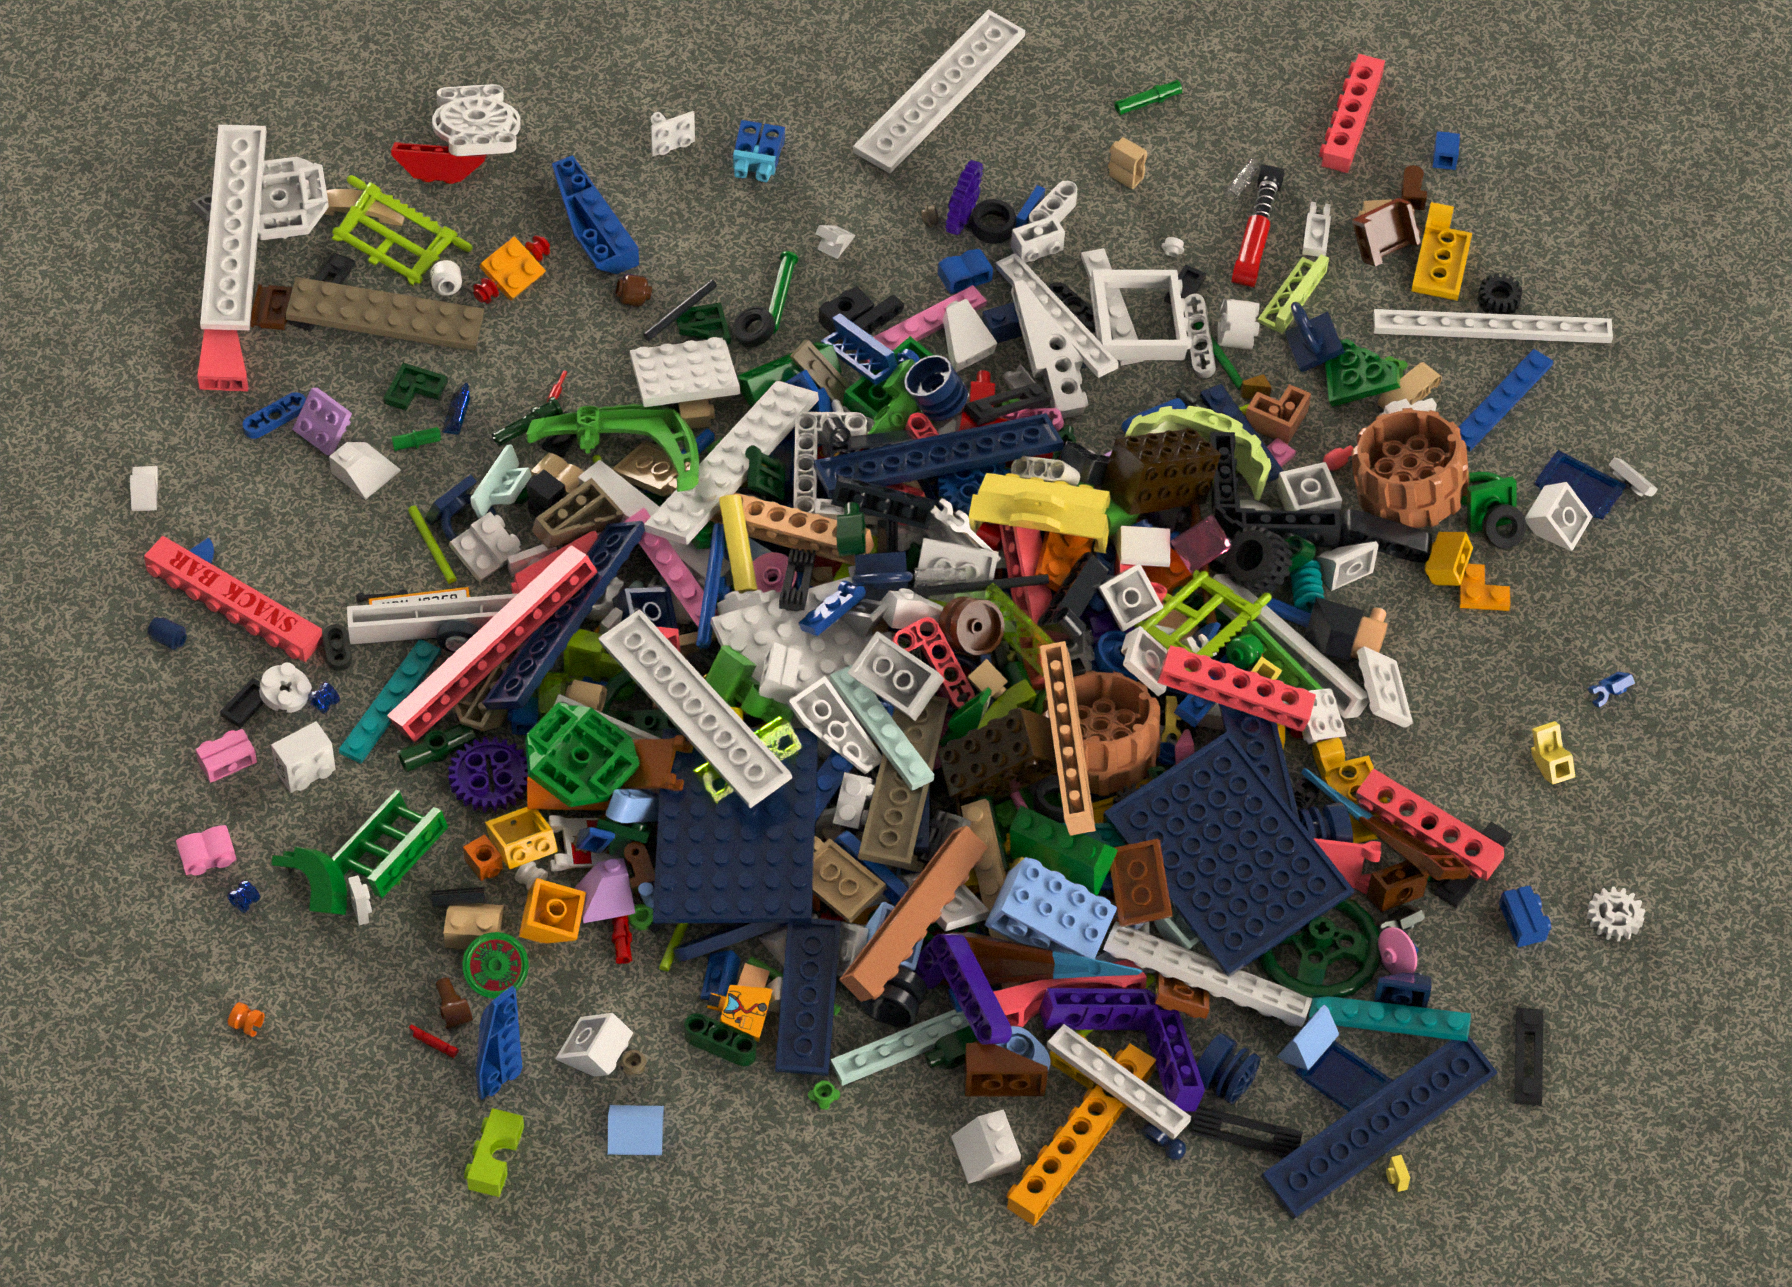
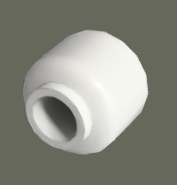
M443 260L437 262L432 267L430 272L431 285L436 293L449 296L459 291L462 286V276L460 268L455 262Z

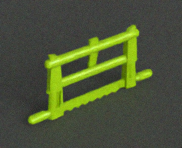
M353 175L347 177V182L360 191L363 190V193L355 206H350V211L340 227L333 228L332 233L334 236L332 240H343L370 256L368 259L369 263L375 266L378 262L386 265L406 277L408 283L413 286L414 283L420 284L423 281L422 275L440 259V253L451 242L465 252L472 251V245L457 237L458 234L454 230L446 226L443 228L438 226V221H430V217H423V213L415 212V208H408V204H401L399 199H393V195L383 194L381 189L371 182L366 185L364 181ZM375 201H378L436 235V238L425 250L366 216L365 213ZM358 222L386 237L377 249L350 234ZM394 243L420 257L412 270L385 255Z
M1195 570L1193 579L1174 596L1166 594L1163 599L1165 603L1163 609L1154 613L1146 621L1138 622L1134 627L1138 628L1141 626L1167 650L1171 645L1182 647L1189 652L1195 653L1180 643L1179 640L1219 604L1224 603L1239 615L1201 650L1195 653L1211 658L1213 653L1219 652L1218 648L1224 647V643L1230 642L1231 637H1236L1235 632H1241V627L1247 626V621L1251 622L1259 616L1262 608L1270 602L1272 597L1270 593H1263L1252 604L1234 594V590L1209 577L1206 571L1199 572ZM1200 586L1213 595V597L1196 611L1183 604L1182 601ZM1172 610L1190 617L1171 635L1156 627Z

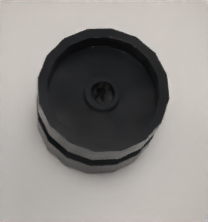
M898 966V973L884 984L883 987L885 989L883 993L875 1000L869 999L860 1002L863 1011L872 1019L894 1027L903 1028L914 1024L919 1011V1005L922 1004L926 994L927 986L918 974Z

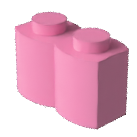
M226 825L212 827L202 833L185 835L176 840L186 875H201L207 869L214 867L225 868L236 861L235 851Z

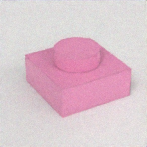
M1276 438L1267 446L1281 467L1296 454L1294 449L1279 438Z

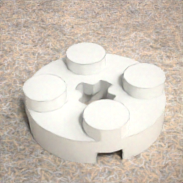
M283 663L265 671L260 682L259 694L262 701L269 708L276 711L278 709L287 710L286 713H292L300 710L306 704L312 686L305 674L295 668L293 664ZM281 685L289 687L290 692L286 690L281 691Z

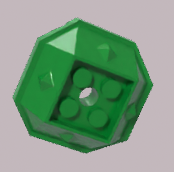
M558 702L532 728L525 738L528 777L568 807L608 801L612 797L614 790L619 789L640 765L632 737L591 707L568 706L566 703Z

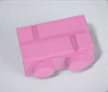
M243 729L228 731L222 738L213 742L205 741L199 748L195 749L197 761L210 783L257 763L254 747Z

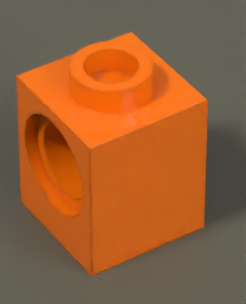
M485 834L463 846L464 860L481 881L487 877L494 878L503 869L502 855Z

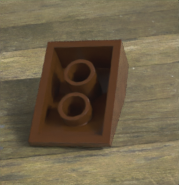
M979 1041L966 1043L964 1062L965 1097L1045 1096L1048 1075L1047 1066L996 1044H981Z

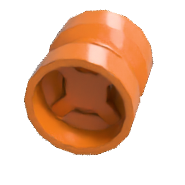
M238 1002L229 1015L228 1026L234 1029L241 1028L245 1034L254 1037L257 1032L252 1030L253 1025L260 1028L265 1015L256 1009L251 1011L248 1005Z

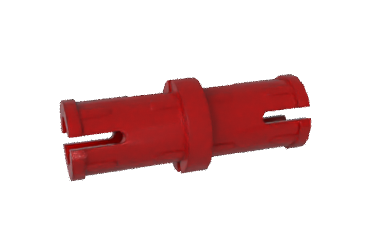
M628 915L612 918L614 931L611 937L612 943L615 945V960L617 964L633 961L630 946L633 939L632 933L629 932Z

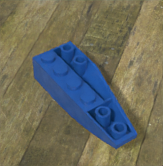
M572 155L552 163L574 237L597 269L613 274H619L638 266V246Z
M513 986L491 1001L481 1016L476 1062L478 1097L481 1100L488 1095H495L504 1082L508 1079L514 1080L517 1078L523 1068L516 989Z

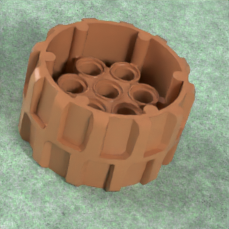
M1402 408V411L1379 415L1371 425L1361 429L1357 435L1358 446L1353 448L1351 458L1358 502L1364 512H1370L1372 515L1413 528L1426 526L1431 528L1439 525V521L1450 514L1454 515L1460 510V501L1462 496H1467V487H1470L1466 443L1464 440H1461L1460 428L1454 422L1449 423L1440 417L1438 412L1432 410L1427 412L1413 410L1412 408Z
M1094 670L1086 671L1082 675L1073 677L1089 788L1090 793L1098 794L1099 796H1109L1110 793L1118 792L1119 790L1123 791L1125 786L1128 789H1132L1131 784H1136L1137 786V783L1145 777H1149L1147 770L1150 767H1156V758L1160 755V705L1156 698H1151L1148 693V687L1141 681L1136 682L1125 677L1123 673L1115 671L1113 673L1096 672ZM1046 695L1043 700L1044 711L1042 716L1050 718ZM1058 771L1053 773L1052 775L1058 776Z

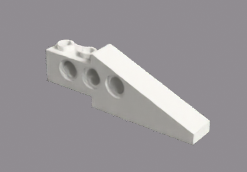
M1024 280L1014 281L1011 293L1033 377L1044 378L1047 393L1051 396V408L1058 409L1063 418L1083 415L1085 407L1088 406L1087 395L1085 392H1082L1080 387L1082 377L1079 370L1082 366L1083 358ZM1056 344L1060 347V349L1054 350L1050 347V345ZM1062 366L1066 371L1060 372L1055 367ZM1068 388L1072 393L1065 394L1061 389Z

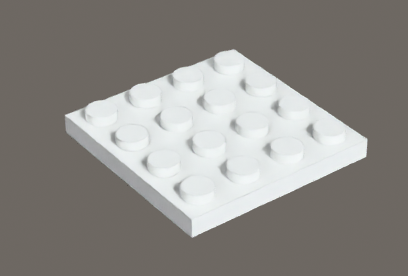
M712 337L702 341L690 340L680 344H663L657 347H639L635 350H630V358L644 407L740 394L738 379L726 341L723 338Z

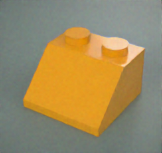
M536 878L528 890L519 937L540 943L576 941L586 892Z

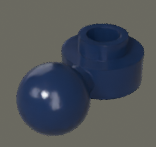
M1146 1122L1140 1130L1145 1138L1159 1147H1164L1168 1158L1179 1160L1185 1155L1186 1146L1182 1140L1168 1138V1135L1150 1122Z

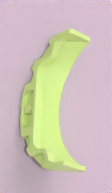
M1172 406L1161 407L1158 412L1143 417L1142 415L1135 417L1125 434V437L1146 435L1147 433L1154 434L1168 430L1176 431L1192 428L1209 442L1210 432H1235L1234 459H1237L1236 470L1246 479L1252 489L1254 499L1260 501L1271 469L1270 458H1267L1266 453L1261 447V441L1255 434L1251 435L1242 428L1243 424L1239 421L1206 408L1188 406L1187 409H1172Z

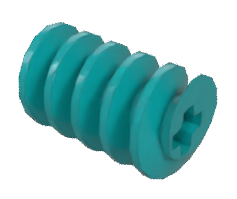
M1311 560L1290 573L1294 607L1308 613H1312L1316 597L1325 599L1322 587L1323 581L1321 579L1322 573L1320 571L1321 565L1318 561Z

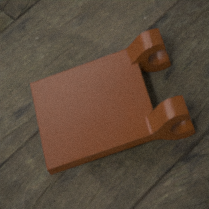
M676 735L672 739H633L636 756H638L640 765L621 788H665L673 791H682L684 780L676 779L677 775L671 773L676 751L692 753L693 745L686 741V737L684 735Z

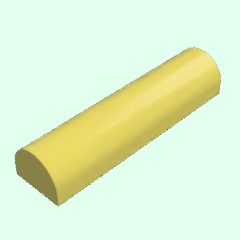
M726 495L719 497L734 589L739 591V593L756 591L758 589L741 496Z

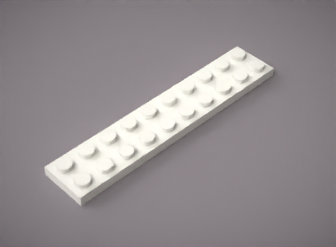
M987 10L855 143L853 153L890 174L1025 37V30Z
M218 125L200 321L201 329L250 330L267 133L266 126Z
M776 381L699 464V483L691 490L677 492L676 489L644 524L645 532L688 545L719 511V497L733 495L747 480L749 459L745 455L746 449L754 445L760 448L762 453L769 456L795 427L796 417L803 412H809L819 401L818 392Z
M640 609L599 637L600 644L749 808H752L792 779L791 772Z

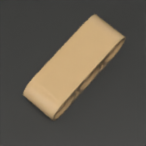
M1421 362L1400 379L1401 388L1383 393L1378 400V405L1384 409L1389 403L1407 399L1409 404L1413 405L1417 400H1422L1430 394L1432 388H1437L1442 381V376L1427 364Z

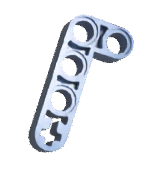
M616 789L613 792L605 815L621 823L658 821L660 794L649 789Z

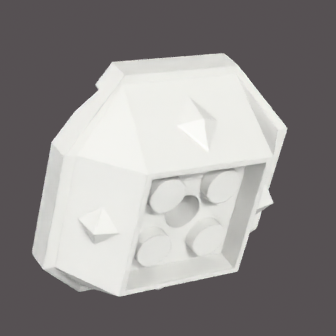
M299 157L264 161L258 238L260 240L286 239L291 236L309 234L329 207L322 165L313 164Z

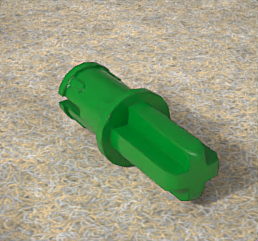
M438 427L415 431L414 429L411 433L391 436L394 451L411 447L418 449L421 445L441 441Z

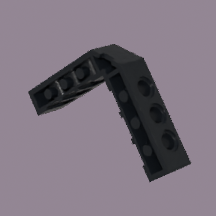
M1210 432L1209 442L1221 453L1210 488L1212 521L1215 529L1227 538L1234 540L1236 538L1235 534L1238 531L1243 533V528L1249 527L1252 529V526H1258L1281 536L1284 540L1290 536L1298 535L1311 542L1315 547L1338 548L1341 531L1339 510L1305 511V509H1300L1299 511H1280V509H1275V511L1255 510V508H1240V497H1237L1238 478L1235 475L1237 459H1234L1235 432Z

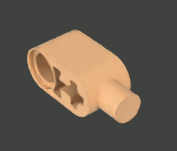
M1373 608L1369 618L1363 617L1353 646L1352 658L1359 660L1357 651L1364 646L1378 653L1380 652L1388 627V623L1384 622L1386 612L1383 609Z

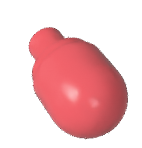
M1349 445L1344 449L1340 447L1335 448L1324 456L1323 462H1326L1330 471H1336L1346 465L1353 447Z

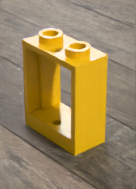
M527 807L485 822L491 843L502 855V860L509 869L558 852L553 830L537 809H527Z

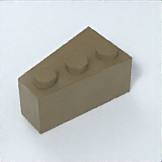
M590 478L535 519L532 532L547 549L575 541L591 531L596 530V534L600 533L607 524L621 523L624 512Z

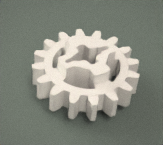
M1612 887L1611 892L1603 888L1601 894L1595 893L1593 900L1589 903L1587 919H1592L1590 927H1598V935L1603 932L1606 933L1607 940L1611 938V935L1615 936L1617 941H1620L1623 935L1628 940L1632 933L1637 935L1639 928L1643 925L1645 909L1640 908L1642 901H1634V893H1631L1629 896L1626 895L1625 888L1621 892H1617L1615 887Z

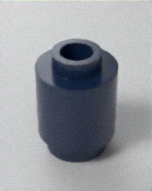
M155 617L149 624L147 633L151 636L152 640L172 650L182 647L186 642L187 634L185 627L164 617Z

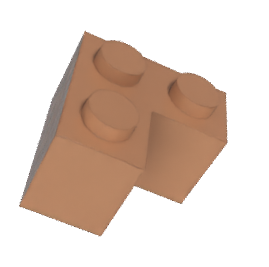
M1290 384L1279 401L1257 392L1247 407L1246 419L1255 431L1273 439L1279 438L1288 445L1308 412L1311 393Z

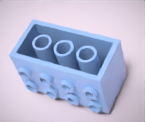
M1025 857L1008 872L985 926L1017 943L1095 959L1117 907L1112 905L1108 899L1088 892L1085 886L1074 884L1065 879L1061 873L1050 871L1043 867L1039 861Z

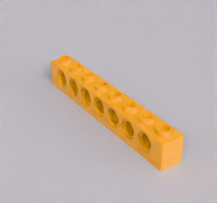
M1129 1043L1124 1051L1120 1049L1113 1059L1144 1083L1155 1072L1156 1059ZM1098 1084L1094 1089L1090 1087L1083 1097L1084 1102L1079 1108L1075 1106L1068 1116L1069 1121L1066 1125L1057 1128L1051 1144L1042 1147L1037 1156L1038 1160L1036 1163L1028 1165L1025 1169L1021 1182L1018 1185L1014 1184L1010 1188L1006 1196L1008 1198L1007 1209L1034 1226L1127 1108V1105L1114 1096H1107L1105 1093H1108V1091ZM1090 1112H1098L1100 1115H1092ZM1075 1131H1083L1086 1134L1079 1135ZM1061 1150H1067V1151H1069L1070 1153H1069V1154H1062V1153L1059 1152V1151H1061ZM1051 1169L1055 1171V1173L1049 1174L1046 1173L1044 1170ZM1030 1189H1037V1190H1039L1040 1192H1039V1193H1031L1029 1190H1030Z

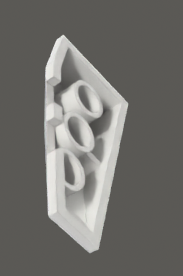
M904 588L899 589V591L890 590L880 601L888 605L883 619L891 628L903 629L925 617L933 618L939 625V617L944 608L915 594L912 590ZM923 623L920 626V631L932 632V627L927 623Z
M825 676L787 702L805 727L862 773H868L881 763L882 755Z

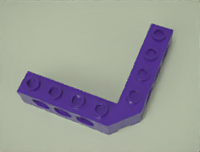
M1047 988L1039 1008L1045 1029L1059 1030L1065 1024L1072 1030H1145L1153 1058L1156 1059V1067L1166 1098L1183 1111L1197 1110L1205 1088L1178 1010H1166L1159 1004H1155V994L1148 989Z

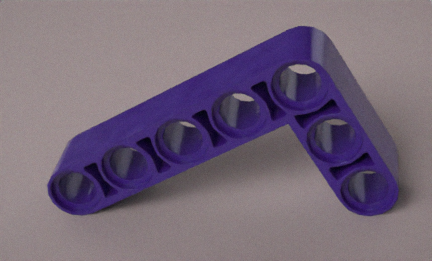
M937 934L920 952L916 969L913 972L925 981L927 989L935 988L946 977L977 1040L981 1044H1005L1009 1042L1012 1035L1011 1025L966 938L962 934Z

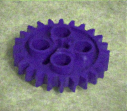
M970 160L961 172L957 186L954 187L949 200L946 232L958 236L961 230H963L964 225L968 223L981 190L979 185L983 175L982 163Z
M484 737L483 743L480 744L474 739L473 747L464 744L465 752L456 751L457 758H452V766L448 767L449 784H451V792L456 793L457 800L463 799L465 807L472 803L473 811L482 806L483 813H486L488 807H492L494 813H496L497 806L507 810L508 802L515 806L516 797L519 799L524 798L523 791H527L528 779L527 756L524 757L523 749L517 750L516 743L508 746L507 739L498 743L497 737H494L492 742H488V739ZM486 757L491 759L495 789L493 793L490 792Z

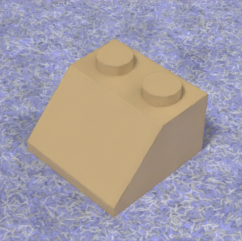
M482 903L449 905L443 932L445 948L467 949L470 943L477 937L486 933L500 932L504 905Z

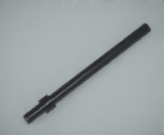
M1048 574L935 586L920 584L916 588L906 589L929 599V596L1045 585L1049 584Z

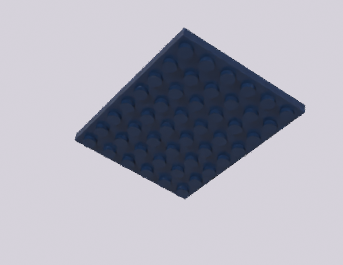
M750 728L792 775V779L752 808H749L694 746L692 753L676 751L671 773L677 775L676 779L684 780L682 791L660 788L653 908L654 923L812 922L818 763L817 735L808 728ZM663 729L662 739H672L676 735L683 734L678 729Z
M1229 731L1104 811L1103 814L1125 845L1153 839L1160 840L1170 903L1228 977L1354 893L1351 885Z

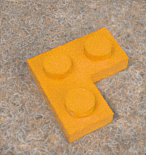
M1467 564L1461 585L1459 586L1460 608L1509 611L1510 586L1485 585V565Z

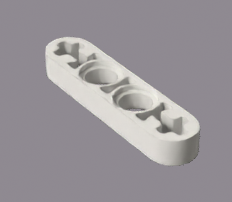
M1191 294L1185 298V317L1188 318L1187 332L1191 338L1192 366L1197 376L1209 378L1215 373L1216 365L1207 306L1201 295ZM1194 303H1198L1197 311L1199 314H1195L1193 311ZM1196 322L1204 323L1203 328L1200 330H1193L1192 326ZM1197 343H1207V347L1205 349H1195ZM1201 358H1205L1207 363L1206 369H1202Z

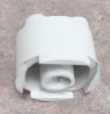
M1233 299L1223 300L1219 314L1222 315L1221 322H1218L1217 328L1219 346L1247 350L1253 349L1254 336H1258L1259 322H1255L1259 313V303Z

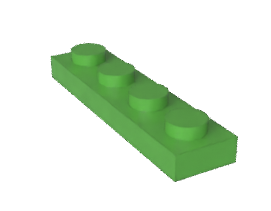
M1256 621L1248 624L1242 634L1255 635L1261 641L1264 650L1263 658L1282 670L1276 680H1280L1284 684L1295 688L1306 689L1307 691L1323 689Z

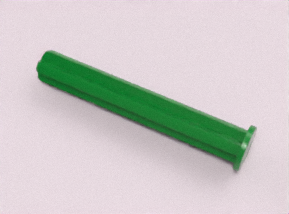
M784 251L780 254L781 264L769 307V312L775 320L773 334L778 331L794 265L799 259L795 253L790 251Z

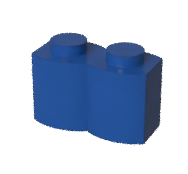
M974 249L964 252L961 256L944 258L938 263L937 274L949 294H955L972 285L976 287L992 281L993 268L982 250Z

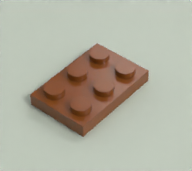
M1153 839L1115 847L1118 851L1110 870L1120 926L1125 927L1173 917L1160 840Z
M1156 971L1155 1004H1159L1166 1010L1175 1009L1184 1012L1193 1018H1207L1210 1010L1208 990L1200 987H1190L1182 980L1174 977H1164Z

